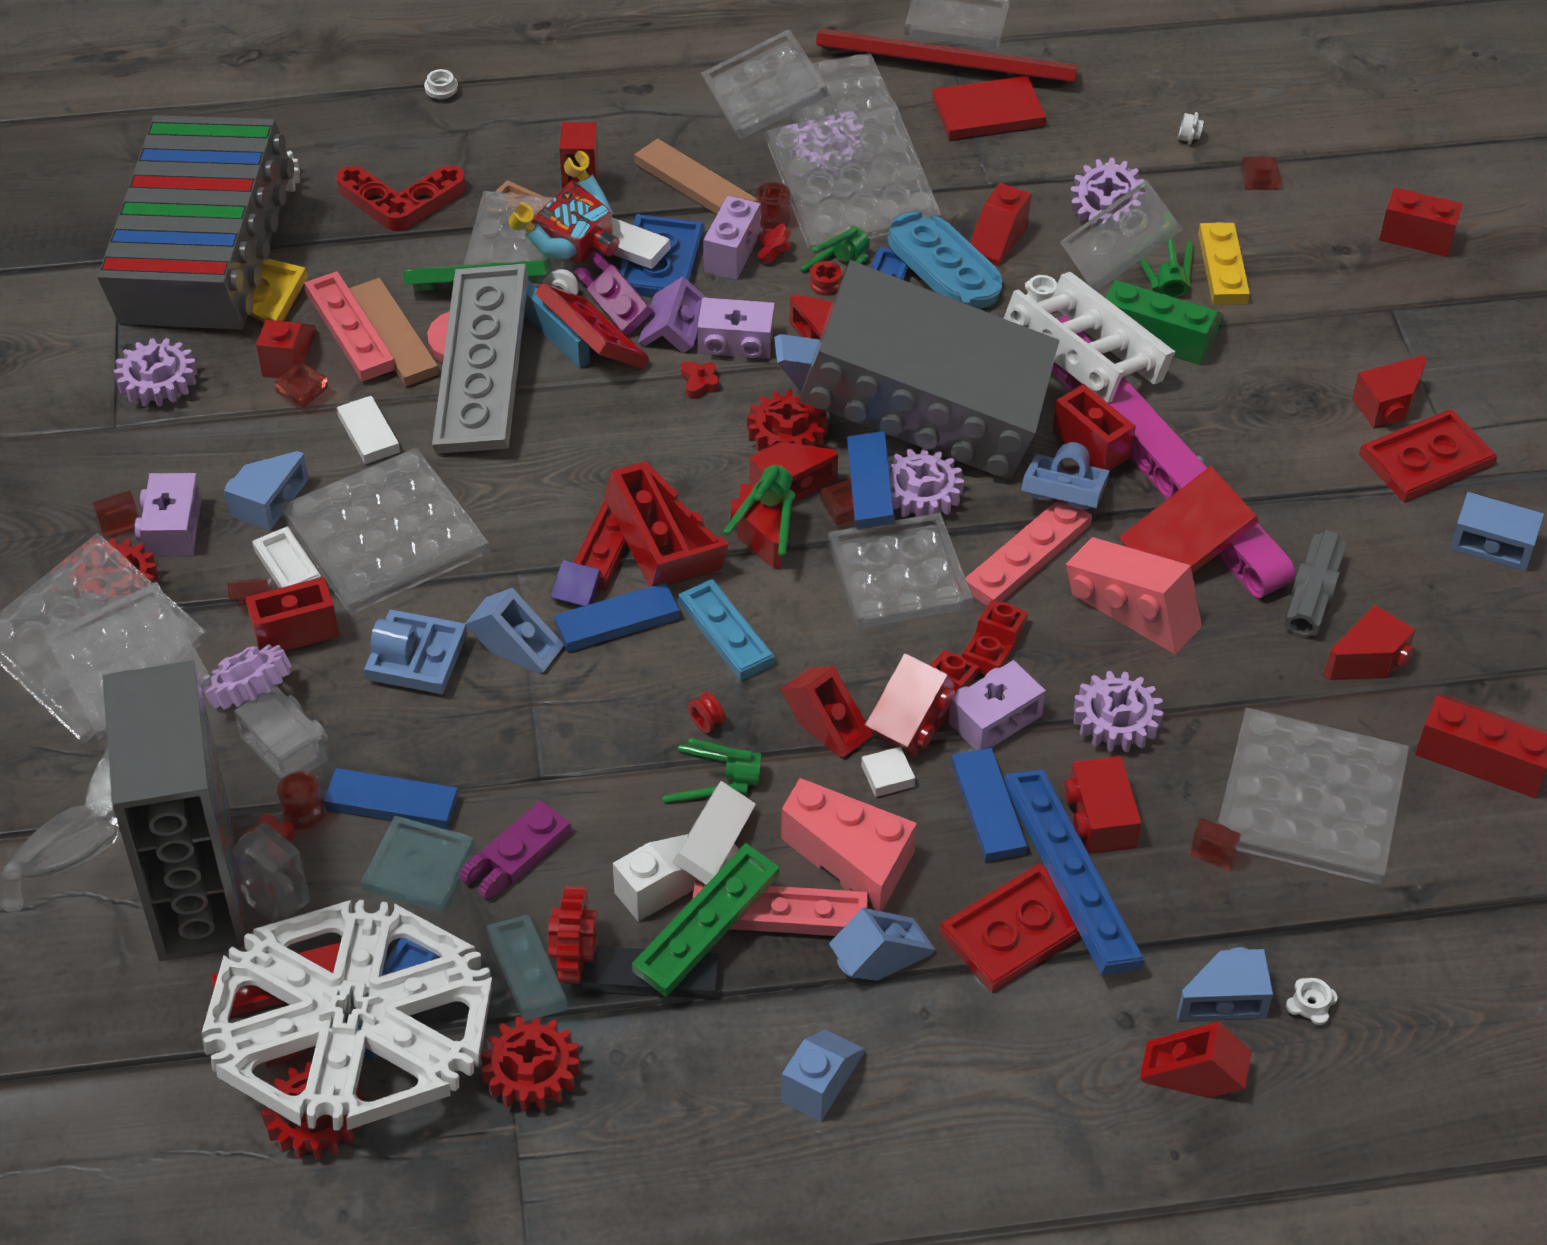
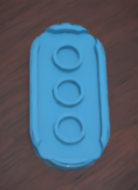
M907 212L894 218L887 236L890 248L936 293L977 309L987 308L997 302L1002 290L1003 280L1001 273L947 221L934 215L931 216V219L922 217V212Z

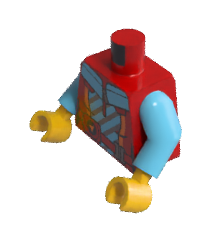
M578 151L575 154V158L580 167L575 166L571 158H568L564 169L569 176L578 177L579 182L577 183L574 180L569 182L535 216L533 209L528 204L520 203L515 208L516 213L513 212L509 216L508 222L509 226L514 230L520 231L524 229L527 239L546 258L569 259L577 263H583L594 250H598L608 257L612 256L617 251L620 240L612 235L611 207L593 174L588 175L585 170L589 165V158L583 151Z

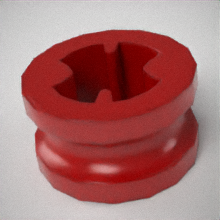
M830 261L816 263L810 269V288L813 292L822 296L836 294L841 283L842 269L839 265Z
M709 692L702 693L699 696V701L693 699L687 704L691 720L703 733H710L714 729V724L721 726L726 721L723 707L717 698Z

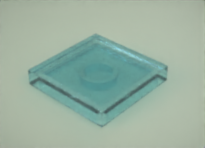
M394 816L361 880L362 891L442 913L459 879V873L463 865L468 861L475 846L474 837Z

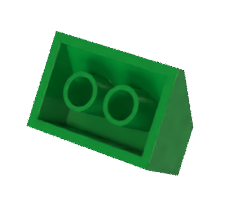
M1118 280L1113 282L1105 297L1175 351L1173 357L1197 365L1202 364L1224 320V314L1217 310Z

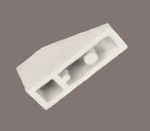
M688 834L649 842L613 863L614 893L638 922L693 891L695 881H700L672 862ZM733 844L719 871L739 851L735 844Z

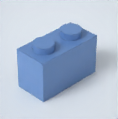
M1467 492L1450 549L1526 571L1544 513Z

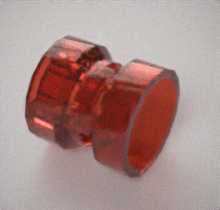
M767 182L760 185L756 190V203H760V228L764 230L775 229L780 224L788 226L790 222V211L788 208L790 204V190L788 187L778 182Z
M298 771L287 774L280 780L277 786V795L281 804L283 820L291 822L296 830H307L319 824L324 817V805L317 778L311 773Z

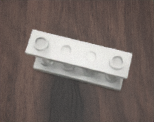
M1072 272L1060 276L1052 298L1035 303L1020 290L1013 291L1004 316L1006 320L1059 339L1054 362L1082 384H1085L1107 403L1112 402L1121 378L1134 372H1138L1152 384L1162 382L1175 354L1173 349ZM1059 311L1071 320L1061 323L1050 313ZM1085 331L1096 341L1087 343L1076 333ZM1111 351L1123 361L1114 364L1102 354Z

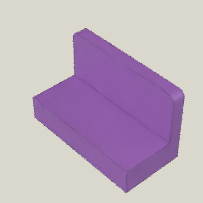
M684 277L657 292L653 296L650 305L654 311L646 318L638 342L646 346L657 338L664 336L682 353L688 351L693 347L698 332L697 327L702 297H707Z

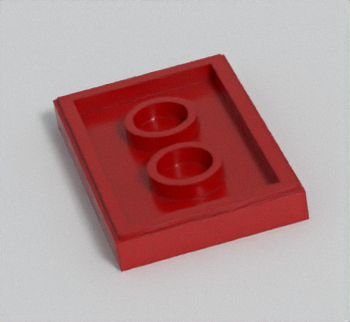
M1028 76L932 89V101L949 140L1046 126V115Z
M541 283L535 294L598 354L640 369L645 367L650 360L648 355L588 299L546 283Z
M1452 409L1361 445L1359 451L1361 458L1403 503L1495 465L1497 455Z
M1210 466L1123 533L1119 539L1125 547L1191 565L1193 574L1259 523V520L1255 513L1214 468Z
M1041 863L943 921L938 926V934L991 993L1081 938L1047 869Z

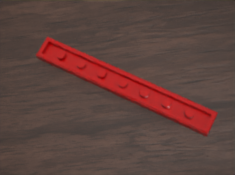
M821 29L817 32L816 44L821 47L1068 82L1076 80L1079 65L828 29Z

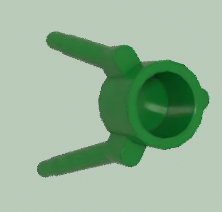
M1166 215L1165 231L1169 262H1165L1160 266L1156 277L1142 254L1137 255V260L1151 283L1152 291L1179 298L1191 290L1190 271L1193 242L1188 241L1186 243L1182 267L1177 263L1172 218L1170 215Z
M852 226L847 231L812 248L813 253L824 252L802 265L800 270L801 272H806L816 263L822 262L834 254L843 262L852 260L859 264H864L869 259L865 251L870 247V240L862 229Z
M771 465L765 468L759 483L755 484L751 494L724 529V535L728 536L731 534L755 501L760 500L768 506L783 503L778 554L785 556L788 544L791 506L796 496L790 490L793 482L790 472L778 465Z
M695 738L688 740L690 746L683 744L678 746V751L681 753L727 762L725 779L733 780V784L727 785L740 794H747L748 785L758 786L761 753L738 750ZM717 786L664 795L662 801L664 803L711 797Z

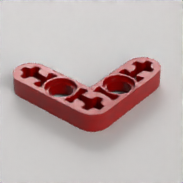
M451 165L438 168L399 193L359 166H346L340 169L336 175L339 194L391 231H403L460 197L466 190L464 171L457 166ZM371 196L383 197L382 199L375 201L367 200V198ZM420 196L432 197L431 199L423 201L416 200V198Z

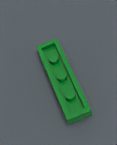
M551 259L412 268L403 270L404 285L415 284L416 291L437 289V282H450V286L453 288L455 269L526 264L529 272L528 280L531 283L542 282V275L552 272Z
M745 843L632 963V972L667 997L778 878L780 867Z

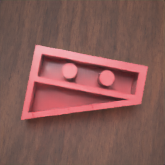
M1094 537L1065 564L1073 596L1175 655L1202 628L1191 565Z
M799 778L782 807L781 839L817 868L821 869L824 867L840 880V886L845 890L868 892L867 902L870 904L869 909L882 912L914 854L917 823Z

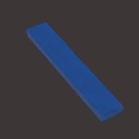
M1044 769L1007 773L1004 783L1009 797L1101 976L1141 970L1145 960Z

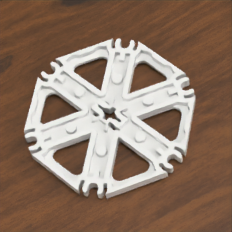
M352 900L253 929L254 934L247 933L244 936L247 952H241L231 947L229 949V959L225 955L223 956L202 1030V1043L205 1054L209 1055L214 1052H220L211 1055L212 1069L214 1072H217L218 1078L301 1126V1118L307 1111L309 1128H315L318 1117L331 1115L333 1117V1130H339L343 1126V1115L348 1114L346 1118L347 1130L448 1097L450 1096V1090L456 1091L459 1088V1075L454 1071H462L469 1076L474 1073V1064L477 1067L479 1066L492 992V977H490L488 967L477 970L481 968V955L479 952H475L474 946L394 903V911L389 917L387 902H381L379 911L367 913L365 912L364 900H359L355 905V913H352ZM333 932L342 936L334 973L287 948L290 944ZM398 938L409 939L441 957L382 976L390 942ZM246 985L258 986L290 1004L234 1023L228 1022L236 992ZM351 999H354V1007L356 1009H353L352 1014H349L348 1021L345 1023V1014L343 1012L347 1010V1007H350ZM454 1001L463 1002L469 1007L465 1036L461 1041H453L410 1017V1015ZM316 1046L306 1089L300 1095H287L252 1073L258 1064ZM367 1048L414 1075L418 1079L417 1085L409 1090L372 1102L358 1099L356 1090L365 1049Z

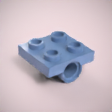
M1069 442L1058 450L1055 458L1035 454L1024 475L1021 491L1029 492L1031 497L1038 500L1049 501L1055 498L1068 501L1067 504L1077 509L1097 508L1107 484L1109 470L1089 466L1090 455L1088 450L1079 443ZM1072 458L1078 462L1080 468L1069 470L1063 465L1062 459Z
M390 609L386 619H378L374 625L370 643L371 654L364 668L365 679L443 694L467 636L465 623Z

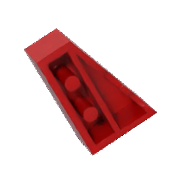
M647 461L611 470L604 498L648 586L651 587L665 582L667 585L721 570L729 543L722 536L717 538L703 524L704 518L697 511L692 513L678 499L679 493Z

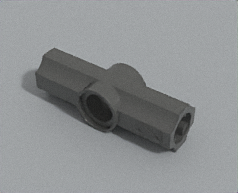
M1325 530L1323 533L1314 534L1306 560L1300 564L1292 591L1293 599L1284 625L1292 632L1293 636L1306 639L1309 636L1318 635L1325 616L1326 607L1331 606L1340 576L1338 570L1347 544L1340 538L1338 533Z

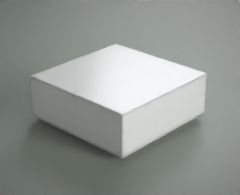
M901 747L862 757L861 766L875 797L915 787V776Z

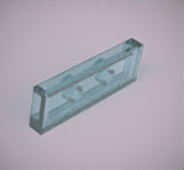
M529 914L487 925L488 938L523 1021L566 1011V997Z

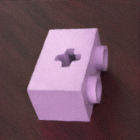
M731 196L726 197L703 240L704 272L738 279L758 241L757 236L760 233V203Z
M702 297L697 327L698 354L770 359L774 334V303Z
M149 473L147 489H142L140 493V507L143 513L142 518H136L135 536L137 541H142L146 552H152L154 557L193 556L202 501L196 473Z
M1013 660L1001 668L992 669L983 679L970 687L966 686L959 689L955 693L950 705L948 724L975 750L991 748L1042 717L1046 690Z

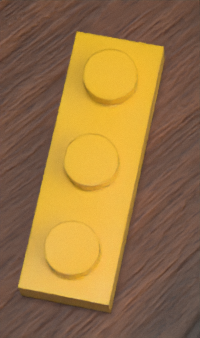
M1200 223L1198 235L1212 304H1248L1250 292L1235 223Z

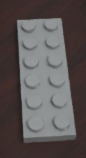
M526 264L455 269L432 446L436 454L509 448L529 277Z

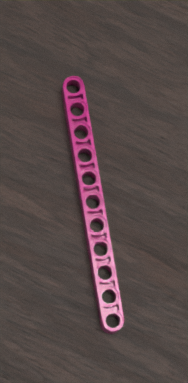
M1066 315L1056 318L1061 323L1071 320ZM1083 332L1076 333L1085 342L1091 343V340ZM1053 363L1052 372L1070 392L1083 385L1057 363ZM1122 377L1112 402L1108 404L1136 426L1130 459L1160 493L1168 499L1206 470L1207 467L1134 387ZM1258 523L1217 554L1218 558L1256 598H1261L1294 583L1296 579L1295 568L1290 558Z

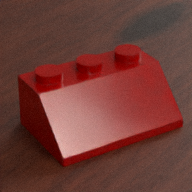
M1439 693L1436 695L1425 722L1415 755L1536 799L1547 770V730Z

